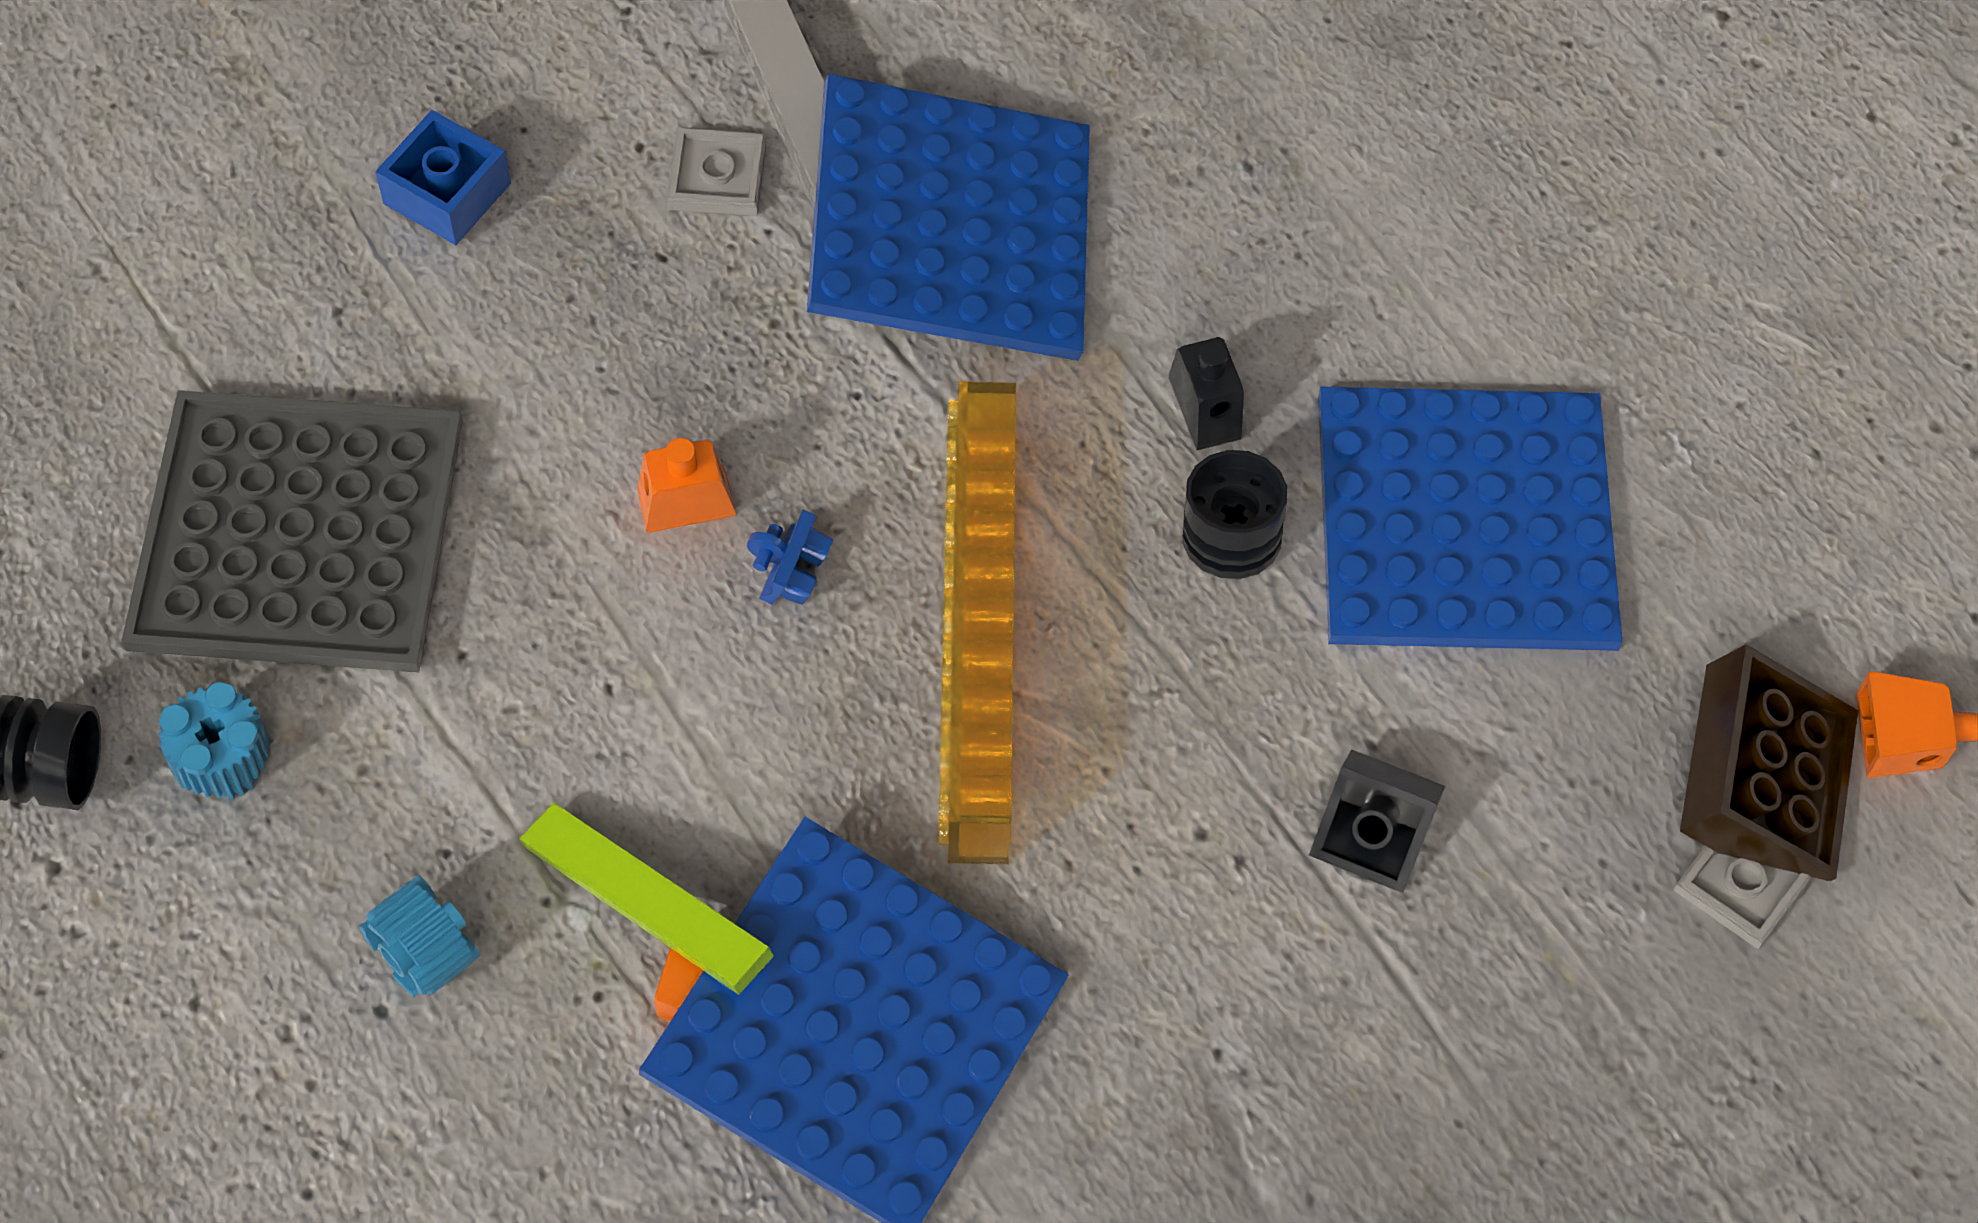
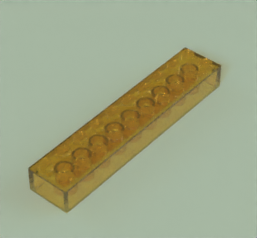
M958 381V400H948L938 845H948V863L1009 864L1012 819L1016 383Z

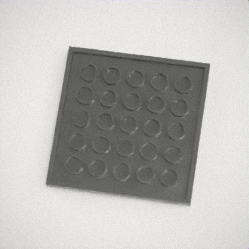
M177 390L121 640L125 651L419 673L463 424L461 411Z

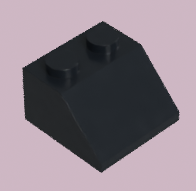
M1351 749L1339 772L1309 856L1403 893L1445 786Z

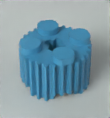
M216 682L208 686L206 691L199 687L195 694L191 691L187 692V698L179 697L177 699L178 705L171 704L163 709L159 719L162 730L159 733L161 740L159 744L175 780L178 781L182 789L186 788L188 791L193 789L196 795L204 792L208 798L212 793H215L217 798L228 796L230 800H233L234 794L237 793L243 796L246 788L249 790L254 789L252 783L255 781V778L258 779L260 776L258 770L265 769L263 761L269 759L267 751L270 750L269 745L271 743L256 706H253L249 698L246 699L242 692L237 694L231 684Z
M420 875L405 883L370 910L366 915L368 920L359 926L362 935L366 938L365 941L373 951L379 949L384 959L395 971L391 975L406 992H409L411 997L416 996L418 993L422 995L428 994L429 996L433 995L480 956L473 942L464 933L460 932L466 926L464 918L449 901H446L441 906L435 902V893Z

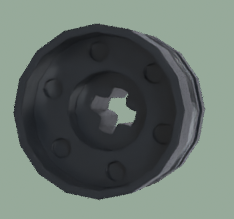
M1226 450L1211 454L1195 465L1187 479L1182 544L1189 559L1202 571L1219 578L1243 579L1261 573L1274 562L1281 549L1283 522L1287 506V484L1281 471L1267 458L1242 450Z
M2 695L0 697V800L7 801L10 798L12 802L27 803L35 797L41 806L79 810L86 803L98 772L101 753V724L96 708L89 705L56 701L47 709L43 700L28 698L24 701L23 697Z

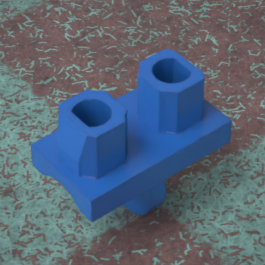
M803 509L796 524L790 525L784 540L780 539L783 528L777 524H770L767 533L754 532L750 535L747 548L756 556L753 567L758 571L764 572L767 570L769 563H774L759 599L772 605L780 596L786 600L803 605L809 598L817 577L795 567L797 560L801 558L819 567L827 556L833 542L832 538L812 527L816 515Z

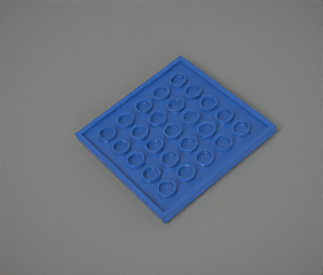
M828 74L823 92L807 312L1078 361L1084 347L1090 125Z
M1320 387L1318 405L1328 644L1619 651L1622 644V631L1600 393Z
M804 816L734 923L767 945L773 954L772 959L739 995L703 971L640 1067L638 1075L880 1223H922L1069 974Z

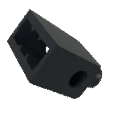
M1216 337L1179 347L1170 369L1169 380L1196 450L1241 440L1244 390L1224 339ZM1217 404L1216 415L1210 414L1211 408Z

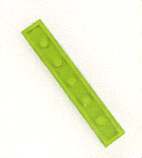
M554 802L519 838L527 850L738 995L773 957L767 945Z

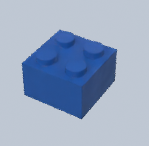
M431 110L375 171L384 205L454 245H457L511 184L505 150L434 110Z

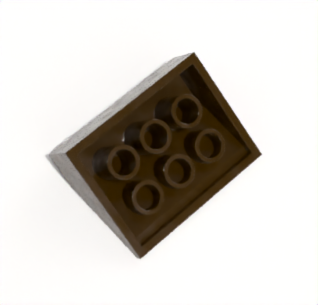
M1747 644L1707 664L1680 832L1720 854L1758 862L1798 874H1808L1810 877L1826 881L1837 879L1858 710Z

